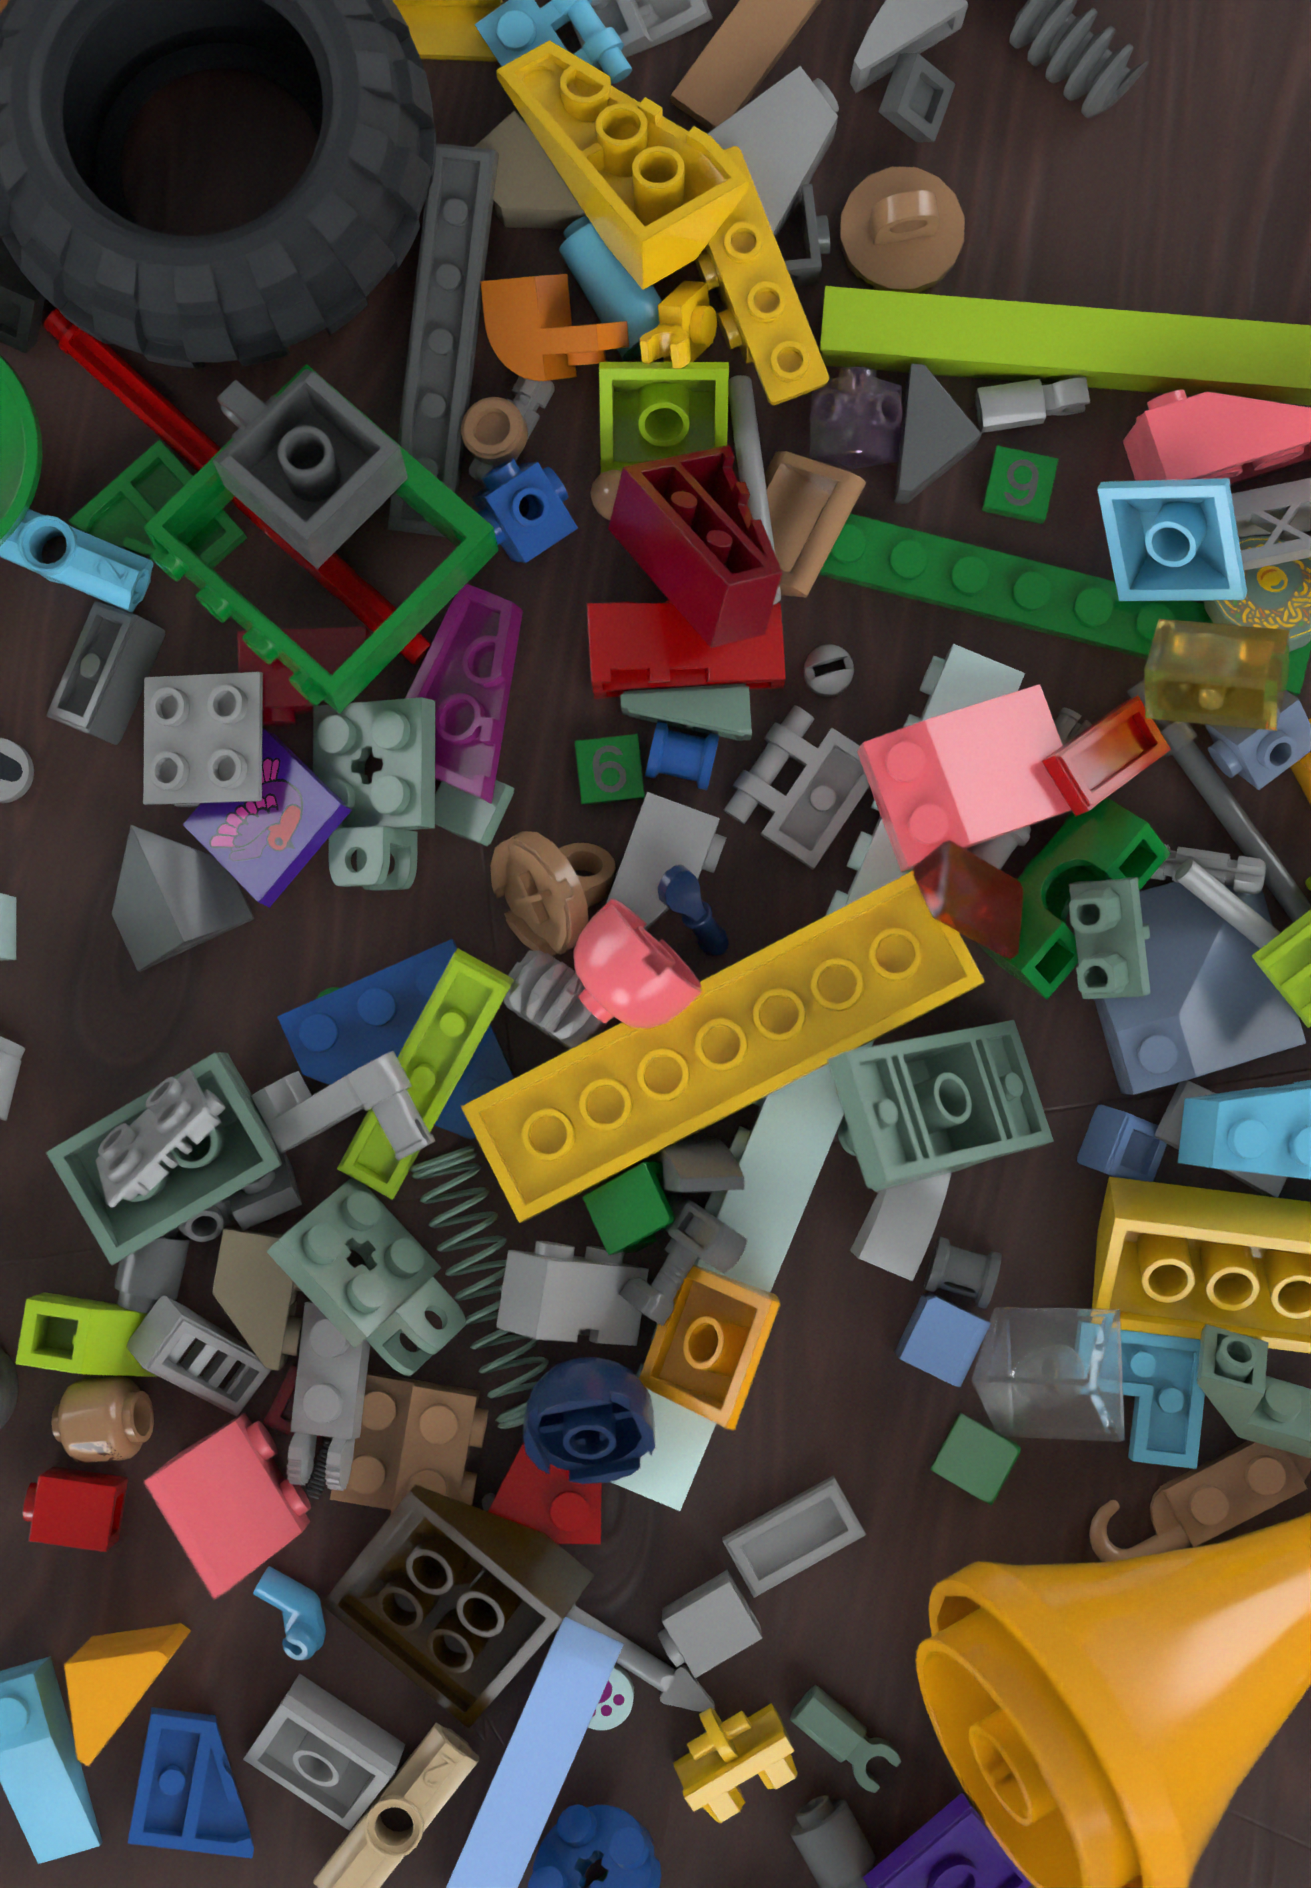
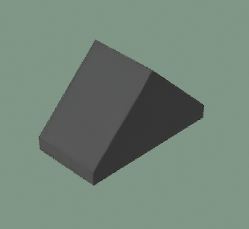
M911 364L905 384L894 503L907 504L974 450L982 435L927 367L921 364Z

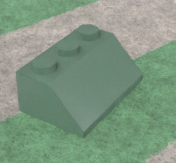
M215 1052L190 1067L195 1074L202 1093L208 1089L226 1107L218 1115L221 1122L198 1144L194 1143L186 1135L184 1138L189 1142L193 1150L189 1154H185L175 1146L170 1152L175 1156L179 1164L175 1168H171L161 1160L160 1162L168 1169L169 1173L146 1196L138 1194L132 1201L123 1197L112 1208L107 1204L95 1160L100 1156L98 1153L100 1145L116 1127L124 1123L130 1126L148 1109L145 1104L154 1089L46 1152L111 1265L116 1264L283 1165L270 1132L251 1097L252 1094L228 1053ZM186 1070L174 1076V1078L177 1080Z

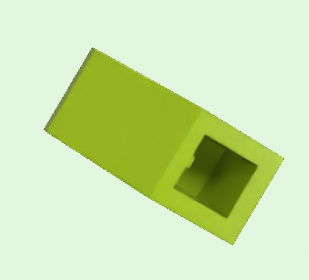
M46 1292L26 1299L16 1364L76 1374L158 1377L144 1369L127 1348L129 1339L148 1313L129 1310L115 1303Z

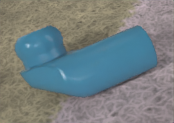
M268 1566L257 1584L253 1595L282 1611L286 1633L282 1646L286 1654L295 1660H307L323 1646L326 1635L320 1598L310 1588Z

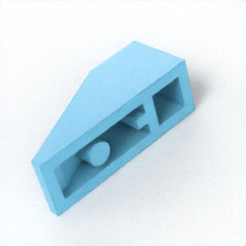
M51 1656L0 1671V1783L38 1864L95 1848L103 1843L82 1766L77 1759L75 1741Z

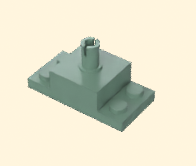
M1015 1020L847 1051L827 1059L836 1086V1092L845 1118L841 1119L837 1131L839 1141L847 1153L857 1156L867 1188H873L874 1192L956 1172L996 1157L1037 1148L1054 1142Z

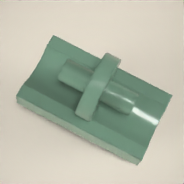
M1138 878L1077 881L1069 884L1071 902L1069 903L1071 926L1075 930L1079 964L1076 971L1078 988L1082 992V999L1142 997L1150 994L1145 940L1150 938L1149 924L1142 922Z

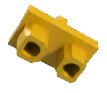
M772 1703L748 1718L743 1711H740L724 1722L721 1721L712 1707L699 1714L706 1732L687 1743L690 1752L673 1762L683 1786L684 1798L693 1812L703 1807L719 1823L740 1812L742 1806L746 1803L738 1787L744 1781L758 1774L767 1789L777 1790L795 1779L798 1774L791 1756L794 1748L782 1719Z

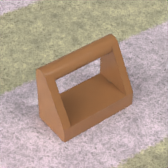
M776 451L764 475L775 555L783 571L780 580L781 595L807 597L866 482L849 471L787 451Z

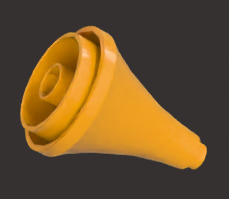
M1311 1512L1217 1544L1104 1563L1015 1566L991 1562H974L940 1581L933 1588L929 1600V1622L932 1636L919 1645L916 1655L918 1681L928 1715L945 1755L971 1803L982 1816L985 1825L1008 1857L1036 1888H1188L1195 1865L1237 1787L1311 1685Z

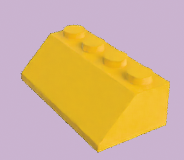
M1109 1176L1097 1233L1091 1314L1092 1326L1201 1340V1332L1205 1324L1266 1341L1270 1349L1311 1354V1202Z

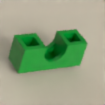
M1108 797L1089 811L1077 816L1072 811L1066 818L1064 825L1042 851L1028 862L1023 873L1004 896L985 913L981 923L970 936L998 966L1047 1000L1078 964L1076 938L1066 925L1069 903L1071 902L1069 884L1077 881H1104L1137 877L1140 891L1171 853L1148 822Z

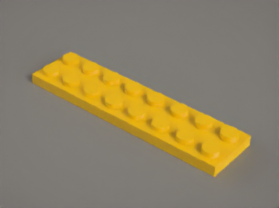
M921 866L700 981L702 986L699 989L702 992L681 1013L667 1023L648 1029L630 1027L622 1022L461 1106L518 1222L522 1223L829 1064L827 1059L847 1051L856 1050L980 986L985 981L924 866Z

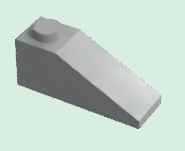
M647 792L607 903L612 898L623 903L647 923L644 927L645 930L650 928L669 910L659 900L657 890L660 880L667 870L675 865H683L696 876L697 880L702 869L714 873L727 838L715 833L720 818Z

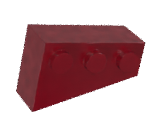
M730 445L623 466L608 528L711 648L765 634L783 574L762 521L753 520L748 508L750 492L745 482H738L732 469L735 457Z

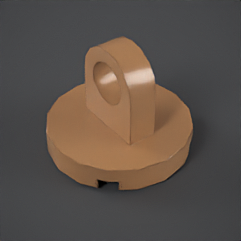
M889 167L868 175L850 193L840 217L839 246L846 264L858 278L861 277L866 283L873 285L875 290L919 293L934 287L953 268L964 243V214L956 194L938 176L917 167Z
M522 831L496 846L490 865L494 894L496 893L497 898L505 895L511 909L504 913L506 922L524 945L533 951H542L551 956L558 953L561 955L575 948L579 934L588 924V907L609 896L614 884L616 869L614 858L600 846L589 843H573L558 849L552 841L538 832ZM575 870H586L595 875L582 877L576 875Z

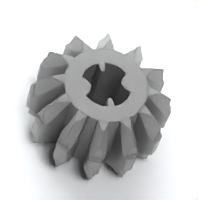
M528 951L520 963L517 962L508 976L515 980L503 1000L506 1007L564 1047L572 1049L601 1034L607 1023L605 1024L597 1019L580 1001L578 995L585 989V986L577 976L576 971L565 963L556 960L548 953Z

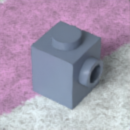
M1264 674L1202 719L1214 744L1208 747V751L1216 765L1228 777L1232 778L1238 774L1258 790L1311 751V724L1299 699Z

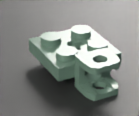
M419 697L350 703L340 714L330 705L314 706L313 773L351 809V812L329 837V870L333 882L337 886H362L365 890L372 891L409 889L414 882L417 871L418 832L410 830L435 828V701ZM373 753V757L382 759L383 768L382 771L373 773L372 783H369L364 769L367 758ZM355 850H357V872L351 865V857ZM391 853L395 859V868L393 872L387 876L389 871Z
M352 1177L266 1251L354 1348L366 1339L393 1369L403 1375L411 1376L466 1325L464 1313L459 1305L433 1277L441 1269L439 1264L365 1184ZM349 1249L361 1255L366 1267L361 1264L354 1268L348 1263L346 1259L351 1253ZM425 1311H433L440 1317L442 1329H435L425 1317ZM401 1333H405L417 1345L416 1352L407 1351L401 1345L399 1339Z

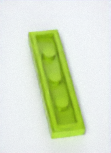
M459 948L453 954L397 1057L412 1085L407 1091L429 1133L515 980ZM369 1109L337 1169L393 1200L420 1150L397 1161L396 1153L372 1109Z

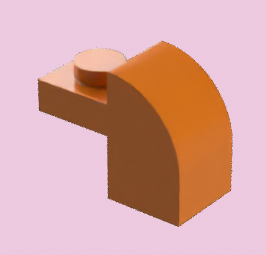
M567 274L480 281L484 323L489 342L500 361L512 372L523 378L533 381H551L577 377L576 365L606 362L605 350L629 347L627 321L572 325Z

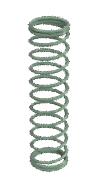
M472 1145L413 1165L409 1169V1171L413 1172L411 1177L416 1180L470 1170L429 1191L420 1199V1202L428 1204L479 1194L433 1218L428 1224L432 1228L488 1218L438 1245L436 1250L448 1252L497 1242L482 1252L447 1269L445 1275L450 1277L506 1266L507 1261L498 1260L468 1266L505 1245L507 1238L503 1236H489L459 1242L496 1221L498 1213L488 1211L447 1219L486 1198L490 1189L479 1187L435 1196L467 1180L480 1171L482 1165L478 1163L453 1166L476 1157L477 1153L474 1152L475 1147ZM505 1268L456 1293L453 1299L461 1301L502 1292L503 1285L478 1289L503 1277ZM500 1300L465 1317L466 1325L497 1319L498 1312H490L499 1308ZM499 1329L473 1342L470 1348L476 1350L510 1341L531 1338L520 1334L500 1337L509 1331ZM533 1339L517 1350L479 1369V1373L486 1374L524 1364L542 1363L525 1375L490 1391L487 1397L495 1398L534 1389L537 1382L521 1383L542 1372L547 1367L549 1360L544 1357L512 1359L534 1347L540 1339ZM528 1402L499 1414L495 1420L499 1423L498 1428L507 1429L524 1424V1415Z

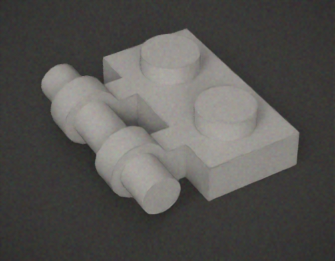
M793 705L781 725L774 723L764 737L768 744L749 772L742 770L732 785L737 791L724 811L737 821L745 824L756 806H763L774 815L760 835L813 870L870 785L857 753L860 746L834 728H831L820 746L816 748L802 738L814 721V717L802 708ZM790 757L805 766V768L785 796L770 785Z

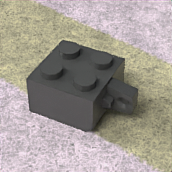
M305 369L277 398L273 395L266 403H263L236 380L217 398L218 402L222 405L221 410L224 415L239 428L232 435L233 441L213 460L223 485L316 569L408 479L400 447L314 371Z

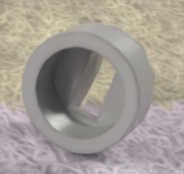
M825 644L813 649L807 656L803 666V678L807 687L815 694L823 697H833L844 692L854 676V663L851 656L846 650L833 644ZM843 660L845 669L815 678L813 667Z

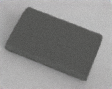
M94 601L46 717L111 744L118 745L123 738L144 688V677L149 676L164 641L165 630L138 615Z

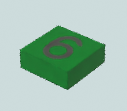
M997 445L992 458L981 511L1043 524L1046 520L1059 459Z
M638 734L575 741L582 806L645 799Z

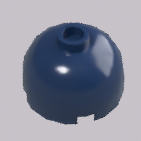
M597 1357L575 1358L555 1365L537 1382L527 1403L523 1433L527 1456L540 1470L550 1474V1464L559 1469L569 1470V1481L581 1484L608 1483L632 1475L640 1469V1458L648 1451L651 1456L655 1449V1420L650 1393L632 1370L615 1361Z

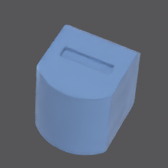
M932 1292L921 1295L894 1353L899 1359L949 1384L961 1387L991 1323Z

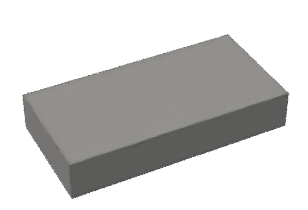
M832 1475L722 1537V1540L755 1598L866 1534L835 1477Z

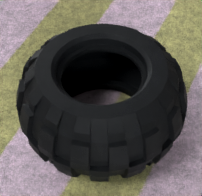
M9 0L0 14V237L27 279L66 319L103 343L116 344L144 354L147 360L179 367L205 368V362L239 360L242 366H249L289 356V346L303 341L323 329H326L329 335L333 334L368 305L365 297L379 284L387 273L393 275L401 265L420 229L418 218L428 187L433 183L436 162V132L426 72L411 38L409 27L393 0ZM221 68L237 69L254 73L274 82L288 92L303 108L315 129L318 144L305 173L296 186L269 212L242 227L208 236H172L142 228L137 223L129 209L121 180L122 151L129 128L136 115L145 103L161 88L176 79L197 71Z

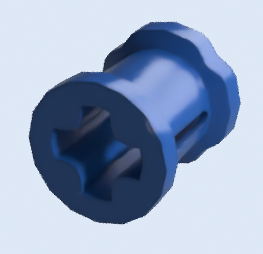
M657 721L645 777L655 779L659 773L696 781L698 789L707 790L720 735L710 733L707 738L669 730L667 723Z

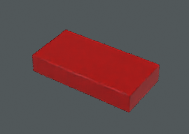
M1137 695L1110 711L1042 760V763L1074 815L1077 816L1092 809L1169 752L1171 748Z

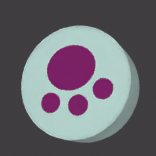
M616 1663L588 1728L594 1730L615 1728L628 1717L632 1709L634 1700L633 1682L625 1669Z

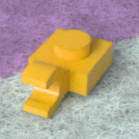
M683 281L658 304L660 324L653 330L643 334L639 339L642 363L650 364L664 357V362H672L673 368L680 369L690 362H694L713 343L717 329V316L714 308L709 304L707 282Z

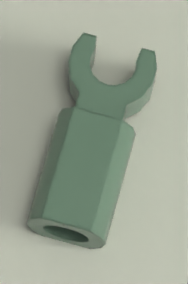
M817 1685L809 1689L790 1715L789 1720L838 1762L841 1763L848 1760L852 1764L853 1773L858 1784L867 1791L876 1793L880 1788L878 1780L866 1770L868 1760L875 1756H882L895 1767L901 1763L900 1756L894 1745L888 1740L879 1737L868 1738L865 1735L867 1727Z

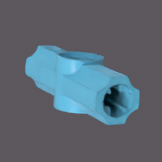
M28 509L24 519L14 533L0 546V558L34 571L50 582L65 584L131 613L143 600L151 582L153 561L73 528L58 517L42 515ZM64 536L67 547L62 558L55 563H43L41 554L46 542L53 537Z

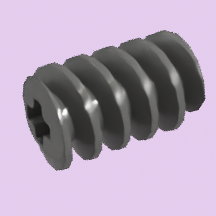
M1028 0L1015 17L1014 21L1016 23L1010 34L1009 43L1018 49L1033 42L1028 52L1027 60L1034 66L1043 64L1051 59L1045 78L1052 84L1069 76L1063 95L1072 101L1087 94L1081 113L1088 119L1107 110L1117 102L1145 70L1149 61L1131 70L1126 66L1134 49L1130 43L1113 52L1108 49L1116 31L1112 25L1096 34L1090 31L1098 13L1094 8L1075 17L1072 11L1077 0Z

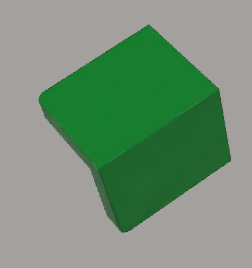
M644 1162L582 1197L608 1256L620 1252H625V1254L635 1253L657 1242L654 1235L655 1232L674 1222V1213L659 1183L663 1181L662 1163Z

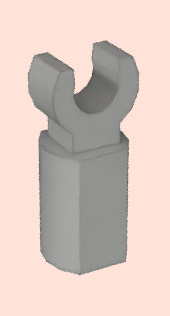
M1086 377L1067 379L1049 385H1042L1040 379L977 388L975 393L977 419L981 433L1043 424L1046 416L1085 412V405L1090 403Z

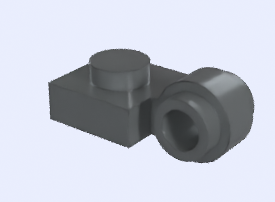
M286 1153L279 1154L283 1165L178 1226L180 1231L192 1240L206 1242L218 1237L224 1227L230 1224L232 1220L236 1219L243 1231L302 1205L294 1168Z

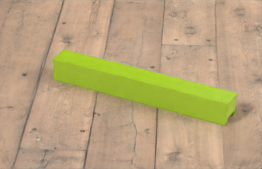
M825 286L820 351L825 366L908 373L911 364L925 365L932 375L1017 382L1040 379L1042 384H1053L1067 379L1086 377L1087 386L1091 388L1164 394L1183 389L1186 395L1189 396L1213 392L1277 403L1311 405V325Z

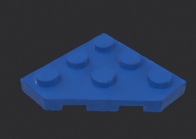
M450 939L277 1016L302 1074L331 1085L387 1053L394 1051L398 1057L448 963L457 950L455 941ZM491 1023L435 1123L437 1127L468 1139H474L476 1136L461 1106L515 1079Z

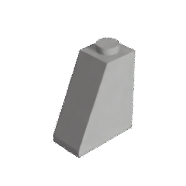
M801 66L708 133L723 150L732 146H737L741 149L776 241L800 200L802 185L809 184L832 143L838 120L836 112L839 110V106L831 90L819 78L812 82Z

